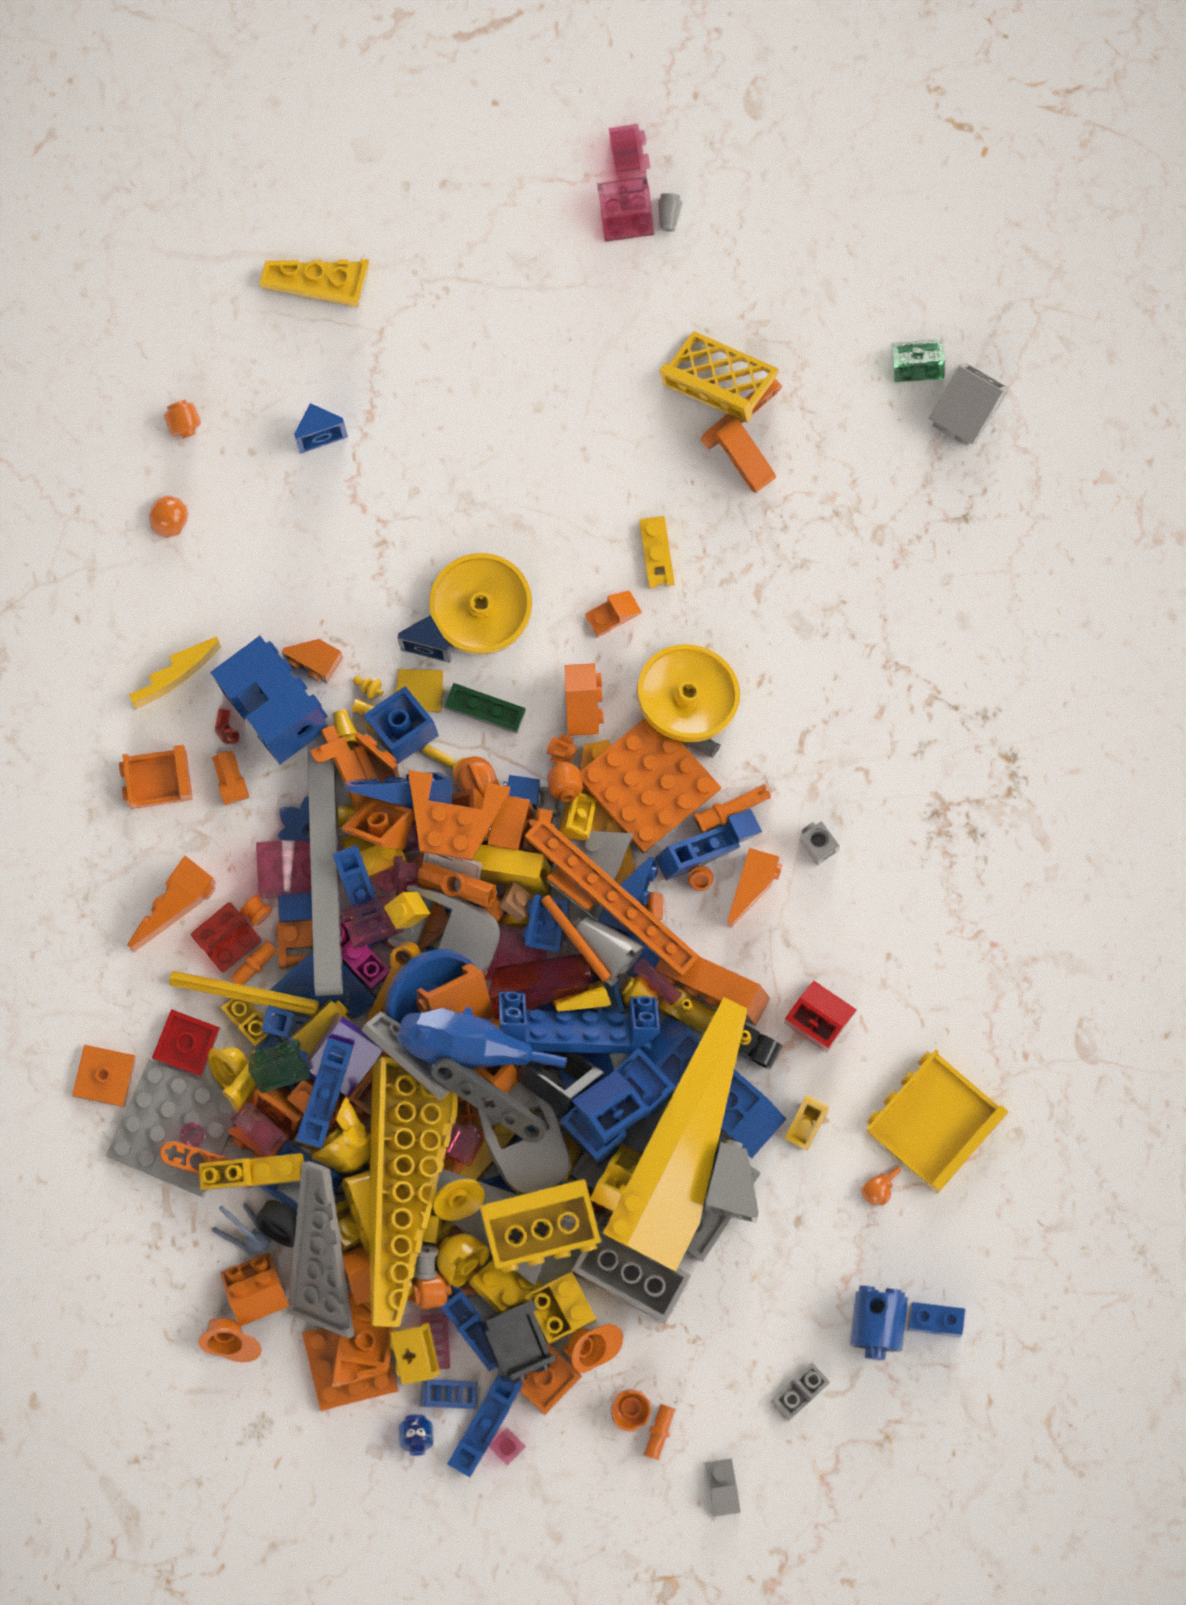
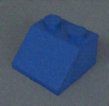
M406 686L363 714L382 747L397 760L396 764H399L439 736L433 719Z

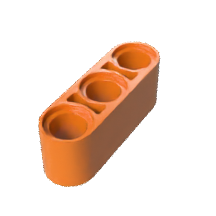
M736 418L714 433L715 438L754 493H757L776 479L773 469L746 429Z

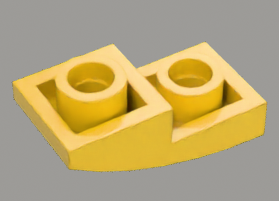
M230 999L221 1007L254 1047L269 1035L261 1031L265 1018L252 1003Z

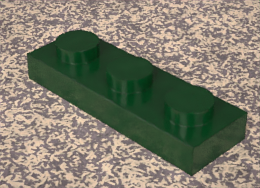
M456 683L452 684L444 705L445 709L516 734L526 712V708Z

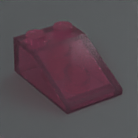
M256 842L258 894L262 899L278 898L279 895L312 893L310 842Z

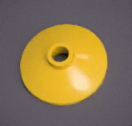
M461 1179L453 1181L441 1188L435 1195L433 1209L438 1217L447 1221L465 1219L478 1211L485 1199L484 1189L474 1180Z

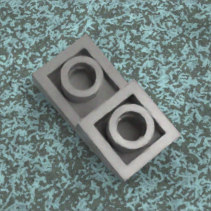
M811 1363L774 1397L771 1403L789 1422L830 1381Z

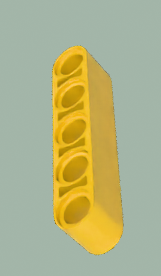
M367 1171L343 1179L342 1185L364 1250L370 1258V1172ZM411 1281L408 1289V1295L412 1294Z

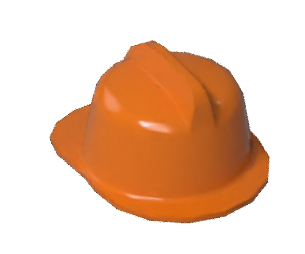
M477 756L467 757L460 761L455 768L454 782L458 792L477 789L484 798L487 783L500 785L493 767L484 758Z
M230 1318L210 1319L207 1332L203 1333L198 1341L200 1349L204 1352L237 1362L254 1361L261 1355L262 1350L260 1343L255 1338L244 1334L239 1323Z
M605 1324L593 1330L579 1329L571 1335L568 1344L563 1347V1350L571 1359L573 1368L577 1372L585 1373L610 1361L618 1354L623 1344V1334L621 1329L613 1324Z

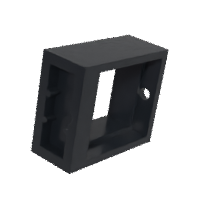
M538 1051L566 1057L565 1068H559L577 1081L566 1090H563L539 1072L548 1064L530 1061L526 1065H519L520 1071L517 1079L520 1084L565 1116L575 1107L572 1100L601 1081L604 1072L576 1052Z

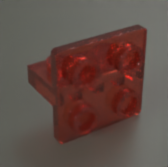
M231 902L225 904L190 934L221 973L229 970L262 942L261 937Z

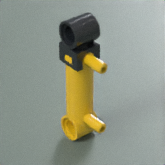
M671 985L658 1006V1010L663 1014L669 1015L673 1019L681 1021L704 1034L716 1013V1010ZM744 1024L738 1054L749 1058L766 1069H771L783 1045Z

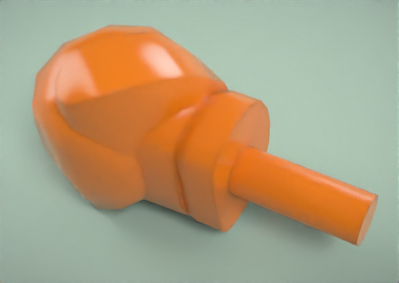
M896 1167L887 1176L880 1173L867 1181L861 1187V1194L865 1200L871 1205L880 1204L884 1206L891 1199L890 1189L893 1188L891 1180L901 1172V1169Z

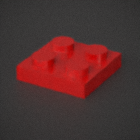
M171 1009L152 1059L202 1077L208 1062L209 1050L214 1047L221 1028Z

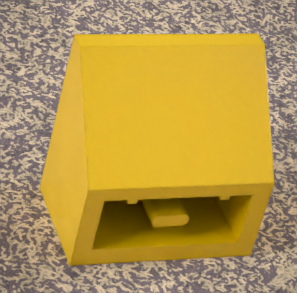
M573 1272L525 1295L526 1300H534L537 1308L536 1311H533L549 1344L597 1322Z

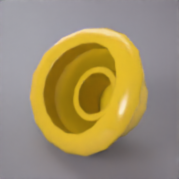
M228 1047L223 1050L211 1048L208 1053L211 1073L222 1089H225L227 1085L230 1086L248 1063L246 1056L238 1048Z

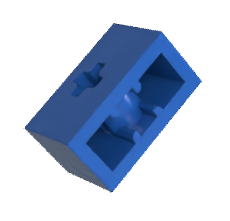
M912 1302L910 1304L907 1331L961 1338L966 1308Z

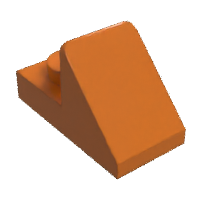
M629 590L607 596V602L585 613V617L598 638L640 615L642 611Z

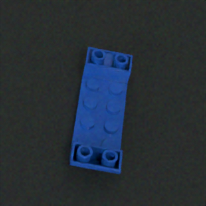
M498 992L500 1029L507 1035L530 1044L533 1051L632 1054L660 1034L657 998L647 996L630 997L628 1014L618 1012L595 1013L591 1011L526 1010L525 993Z
M668 1015L661 1022L660 1034L654 1037L655 1040L651 1042V1049L647 1051L642 1046L641 1050L675 1085L676 1089L701 1039ZM734 1069L721 1129L732 1138V1141L742 1143V1148L747 1149L748 1156L752 1159L787 1119L765 1095Z

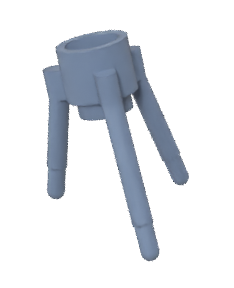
M247 1203L243 1204V1208L258 1231L255 1228L250 1231L224 1206H219V1210L246 1235L244 1241L247 1244L216 1227L212 1228L214 1233L244 1249L249 1255L254 1253L256 1256H259L272 1242L258 1227L255 1221L256 1216Z

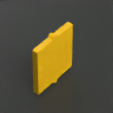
M398 669V682L395 692L406 686L426 712L442 713V695L445 693L443 689V670Z

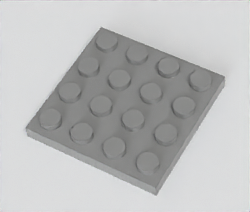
M148 1060L106 1157L200 1197H204L206 1190H200L199 1174L163 1163L159 1156V1150L164 1143L175 1141L222 1156L230 1138L228 1131L235 1126L239 1114L234 1111L229 1099L223 1095V1090ZM172 1146L171 1149L165 1150V1154L168 1155V1160L170 1161L173 1157L181 1158L180 1164L184 1165V1159L189 1150L184 1149V1154L175 1152V1146ZM199 1153L193 1154L190 1157V1165L195 1169H199V1163H204L203 1156Z

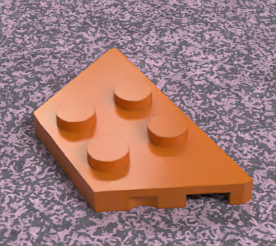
M349 1290L348 1295L355 1336L346 1338L338 1334L332 1387L385 1374L389 1369L391 1355L390 1332L394 1330V1327L372 1326L371 1304L366 1302L365 1305L355 1306Z

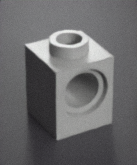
M822 821L816 825L812 822L801 830L803 834L800 836V842L817 865H820L839 851L840 845ZM814 836H821L826 843L821 847H816L811 843V839Z

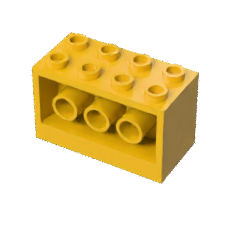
M585 1179L480 1206L496 1269L502 1268L503 1273L517 1270L519 1263L527 1261L529 1266L544 1263V1257L554 1255L555 1259L571 1256L570 1250L580 1248L581 1253L597 1249L596 1243L601 1242ZM564 1215H569L570 1218H575L576 1223L572 1224V1229L567 1230L566 1226L560 1225V1222L564 1220ZM543 1221L544 1225H549L550 1230L546 1231V1236L543 1237L540 1233H535L534 1228L538 1227V1222ZM513 1228H517L518 1232H523L524 1234L520 1238L519 1243H515L514 1239L510 1240L508 1235L512 1234Z

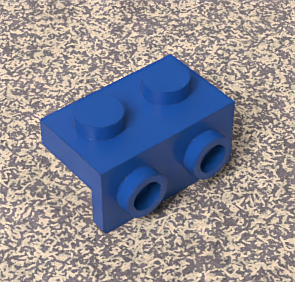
M534 894L533 900L530 899L527 914L530 915L529 925H525L523 930L525 946L560 953L564 931L542 904L541 900L545 896ZM552 898L567 917L570 901Z

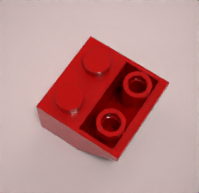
M813 980L785 1017L784 1024L828 1053L857 1009Z

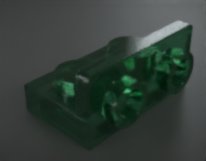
M942 339L891 343L894 382L945 378V356Z
M298 1039L284 1041L267 1049H259L250 1055L248 1071L261 1093L310 1079L311 1072L300 1054L301 1043Z

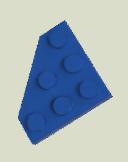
M313 951L269 989V991L317 1000L319 1002V1009L329 999L333 1003L339 1000L349 1011L346 1015L351 1017H358L377 998L343 960V994L316 996Z

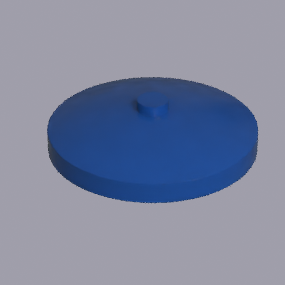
M448 949L430 950L414 957L401 968L390 985L386 998V1015L401 1024L402 1019L407 1014L421 1013L416 1004V1000H418L417 989L422 988L426 992H430L463 976L461 967L469 963L473 964V962L464 955Z

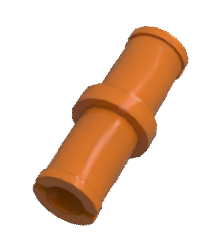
M266 940L251 956L248 955L245 958V963L230 978L236 984L244 985L257 972L260 973L263 970L262 967L278 952L277 949Z
M663 1404L659 1405L654 1425L650 1426L649 1431L651 1434L643 1455L656 1460L660 1459L665 1439L670 1436L668 1430L676 1411L675 1408Z

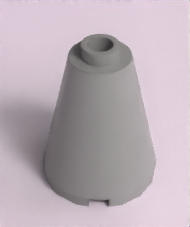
M588 916L584 919L578 918L573 924V927L610 973L611 978L606 981L610 987L619 981L616 977L618 974H626L642 954L640 950L644 949L641 943Z

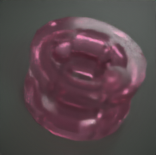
M190 1122L182 1127L180 1137L186 1145L197 1147L203 1143L205 1131L199 1124ZM190 1128H195L196 1132L198 1130L200 1132V1135L196 1136V1141L190 1142V1138L186 1139V1134L190 1133Z

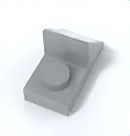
M732 1458L706 1462L714 1517L740 1513Z

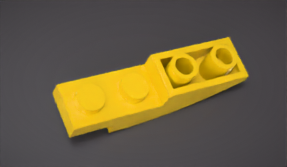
M303 1154L199 1163L200 1190L252 1187L301 1181L302 1163H304Z

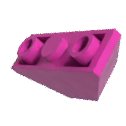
M341 919L342 960L368 987L373 989L387 977L390 969Z

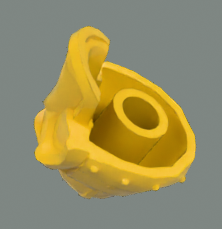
M345 1098L336 1118L341 1127L338 1126L328 1132L322 1148L315 1147L310 1153L313 1160L321 1162L325 1166H329L343 1174H349L362 1169L369 1159L371 1133L365 1131L366 1127L358 1118L348 1098Z

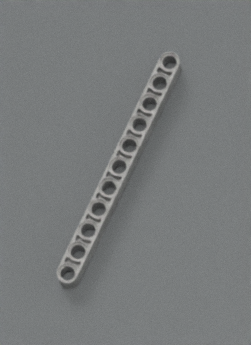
M322 734L307 745L314 985L316 996L343 994L339 871L332 855L338 852L336 766L333 758L318 763L314 761L310 750L326 744Z

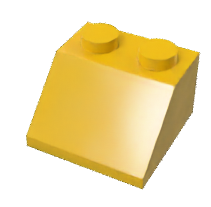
M353 835L341 838L344 849L355 845L358 846L370 882L401 870L408 864L402 849L381 847Z

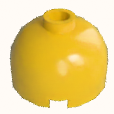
M458 1234L453 1237H447L439 1245L436 1258L437 1270L450 1286L459 1287L464 1285L476 1275L473 1270L478 1264L481 1267L484 1266L489 1256V1249L478 1238L470 1234Z

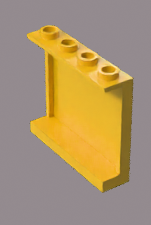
M935 1049L932 1054L927 1051L918 1061L921 1067L915 1073L910 1071L900 1082L903 1087L898 1093L892 1091L883 1102L886 1107L880 1113L876 1110L868 1118L866 1123L869 1126L866 1132L935 1192L939 1193L1009 1111L1001 1104L998 1106L944 1060L938 1054L939 1051Z

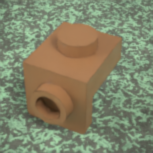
M514 881L500 892L499 898L502 901L499 906L520 922L526 917L530 899L533 900L534 896Z

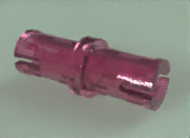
M641 959L634 966L633 971L649 984L648 988L658 992L670 1005L675 1004L680 999L682 993L666 980L667 976L663 972L659 973L646 959Z

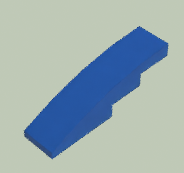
M451 1285V1295L447 1296L446 1304L440 1307L490 1372L496 1367V1364L478 1322L484 1318L462 1289Z

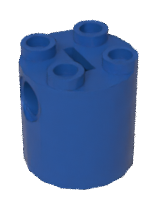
M860 1285L859 1291L855 1292L850 1346L865 1349L864 1358L884 1361L886 1359V1351L902 1352L908 1297H905V1293L902 1290L886 1288L885 1293L876 1290L875 1287ZM885 1303L884 1310L876 1314L877 1306Z

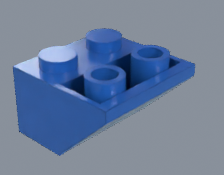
M614 1071L572 1100L602 1145L646 1116L648 1112L647 1106L635 1089L617 1071Z

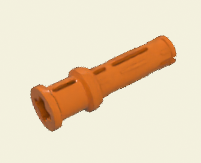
M762 784L722 805L715 803L711 809L700 814L694 813L693 818L701 834L719 824L725 825L728 822L729 816L745 811L767 799H771L769 790L766 791V785Z

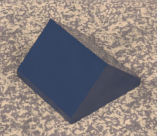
M431 615L398 633L397 639L401 651L450 663L451 654L449 646Z

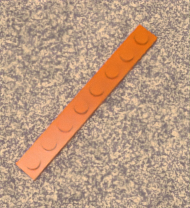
M543 816L524 836L679 976L682 977L700 957Z

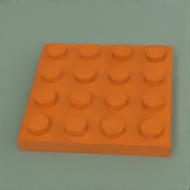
M645 718L580 771L585 789L624 833L634 834L631 841L643 855L722 788L681 741L671 739L659 733Z

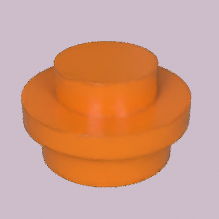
M695 866L688 873V883L697 891H704L713 883V872L706 866Z

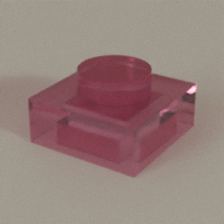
M508 1428L488 1446L507 1466L526 1448Z

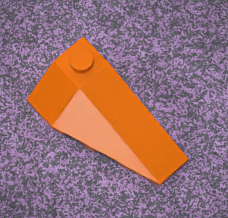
M184 855L165 883L167 891L165 894L156 897L152 903V915H147L142 919L127 943L128 948L133 952L137 951L200 905L204 899L208 900L216 889L214 878Z

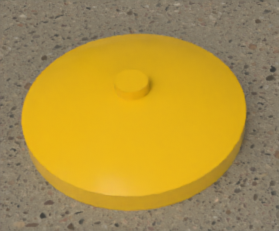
M474 553L457 558L439 573L430 592L429 608L431 617L449 645L468 654L487 655L508 648L521 637L531 618L532 595L525 576L513 563L498 555Z
M674 645L658 651L644 665L637 683V701L646 721L664 736L682 742H700L719 735L732 722L740 702L739 683L730 665L715 652L697 645Z

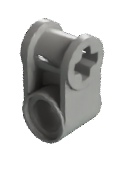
M422 1242L414 1267L413 1276L415 1278L427 1280L434 1279L437 1276L435 1266L438 1250L436 1243Z

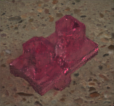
M394 856L392 871L383 870L377 874L375 882L377 888L384 892L396 889L395 898L402 892H407L408 885H417L416 880H418L417 875L419 872L417 862L403 863L402 856Z

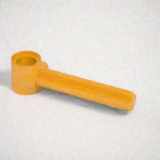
M410 941L403 942L392 951L389 961L391 965L390 971L364 1025L379 1012L384 1013L386 1011V998L390 985L401 968L409 962L401 957V950L406 951L410 955L411 960L420 955V949L415 943Z

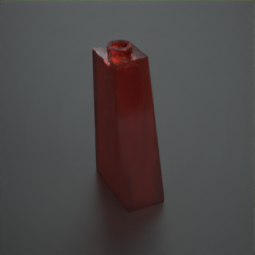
M581 953L496 967L489 990L495 1020L499 1019L498 992L525 993L526 1010L588 990L591 978H594V970Z

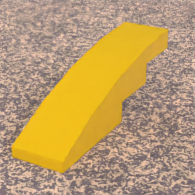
M217 636L170 655L172 666L150 674L149 677L152 685L129 694L135 709L167 694L201 669L221 648Z

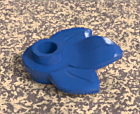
M306 796L302 801L300 809L295 807L280 808V819L285 828L277 836L286 844L296 845L304 842L310 845V836L306 834V831L310 828L309 797Z

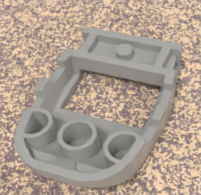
M416 884L408 885L407 892H418L429 912L433 902L452 909L438 949L456 951L464 955L479 970L484 972L491 964L499 943L500 930L496 919L480 906L476 907L460 897L448 896L443 891L437 889L419 888ZM428 916L412 928L396 929L394 927L391 938L387 942L396 948L406 941L413 942L418 946Z
M522 1084L513 1087L507 1095L530 1109V1111L541 1106L550 1129L546 1130L543 1139L538 1142L523 1140L504 1149L500 1148L492 1129L493 1126L500 1123L477 1108L490 1158L494 1161L507 1186L513 1191L524 1195L554 1187L565 1179L570 1169V1154L560 1121L547 1102ZM492 1097L485 1099V1101L489 1102L490 1100L494 1101V1098Z

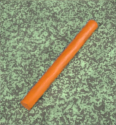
M550 895L542 898V904L603 982L611 978L610 973Z

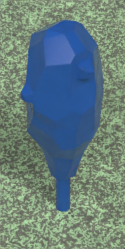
M467 1006L462 1013L441 1008L427 1012L407 1014L401 1021L397 1039L411 1054L430 1063L432 1068L435 1061L442 1057L452 1059L468 1069H481L496 1065H526L530 1061L565 1068L567 1059L566 1057L533 1051L530 1044L506 1035L489 1020L473 1016L472 1008Z

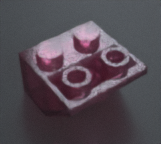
M647 177L597 183L605 242L654 235Z

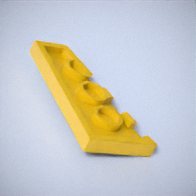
M339 259L337 262L312 260V262L299 263L298 260L265 261L259 284L261 288L358 307L370 260L360 259V262H348V259Z

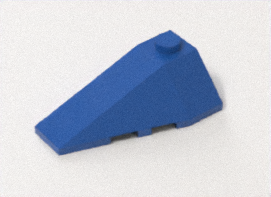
M426 772L433 774L429 801L452 804L451 779L440 772ZM406 774V779L388 776L381 783H379L378 779L343 782L344 788L350 792L414 809L409 774Z

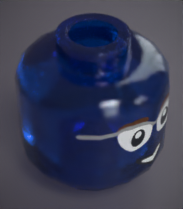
M408 1415L399 1424V1445L403 1450L408 1451L409 1455H424L425 1451L434 1445L433 1423L426 1419L425 1415Z

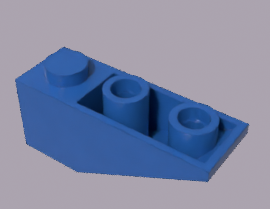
M649 857L620 884L622 888L643 906H646L649 899L650 891H647L650 881H655L659 869L656 866L655 859ZM604 908L602 909L598 922L622 934L631 936L632 933L608 911Z

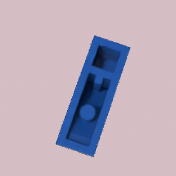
M727 824L667 846L655 857V860L667 881L688 873L695 866L705 865L741 846L730 825Z

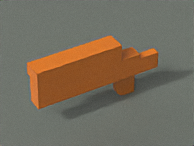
M334 725L321 730L326 744L310 750L314 761L322 763L333 758L343 782L378 779L363 745L350 751L345 737L339 738ZM347 790L356 812L371 798Z

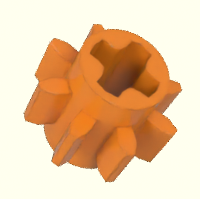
M563 733L560 738L553 736L546 752L552 756L550 761L555 764L560 762L571 763L578 749V746L573 744L574 738Z

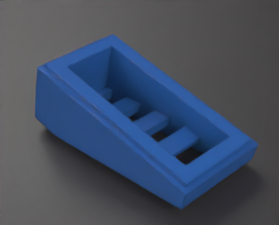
M434 1379L421 1381L420 1407L476 1409L478 1382ZM431 1386H435L434 1401H430ZM442 1386H446L445 1402L441 1401ZM453 1387H457L456 1402H452ZM463 1387H468L467 1403H463Z

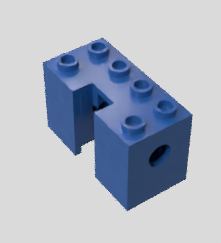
M258 636L210 673L227 700L243 720L247 719L257 732L258 739L277 763L281 765L320 736L322 729L329 727L325 721L328 716L315 695L308 696L305 692L308 688L299 676L296 678L292 676V667L285 658L282 659L273 643L270 640L266 643L261 636Z
M640 1048L614 1070L635 1089L647 1106V1115L643 1117L646 1122L672 1098L675 1092V1085ZM576 1107L560 1120L563 1130L597 1167L627 1140L626 1131L624 1130L602 1145Z

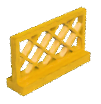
M695 331L692 332L669 365L664 363L659 370L664 386L746 423L753 416L752 409L779 374L778 368ZM696 341L705 344L706 349L691 353V347ZM723 352L727 356L726 359L714 362L711 359V354ZM708 355L710 363L695 367L693 359ZM691 360L692 368L684 370L677 368L679 363ZM741 361L748 365V368L733 371L732 368L733 363ZM729 365L730 373L716 376L714 368ZM712 369L713 377L707 379L698 378L697 373ZM760 371L769 373L764 379L754 380L753 373ZM750 374L752 382L737 386L735 378ZM733 379L734 387L723 389L718 385V382ZM754 388L755 393L750 400L741 397L739 394L741 391Z

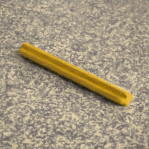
M173 971L169 977V985L173 987L313 1016L316 1015L319 1009V1002L313 999Z

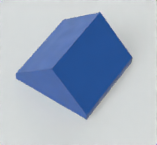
M312 403L309 404L294 433L300 454L348 438L342 417Z

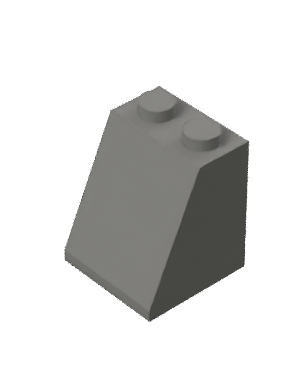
M968 363L959 365L928 419L933 421L932 426L944 433L948 430L955 434L954 439L964 445H968V443L974 444L979 439L1010 388Z
M727 1140L726 1144H720L705 1204V1211L757 1223L759 1211L747 1149L742 1148V1143Z

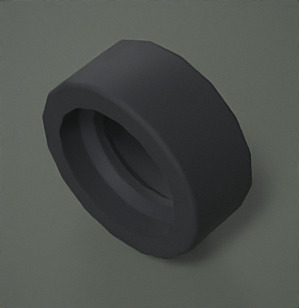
M268 1200L256 1215L255 1221L258 1227L275 1242L283 1246L294 1247L297 1212L280 1201Z

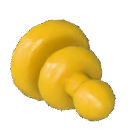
M360 676L353 678V683L357 686L360 685L361 692L367 693L369 699H375L378 695H383L384 691L381 690V680L376 679L372 681L371 678L362 680Z

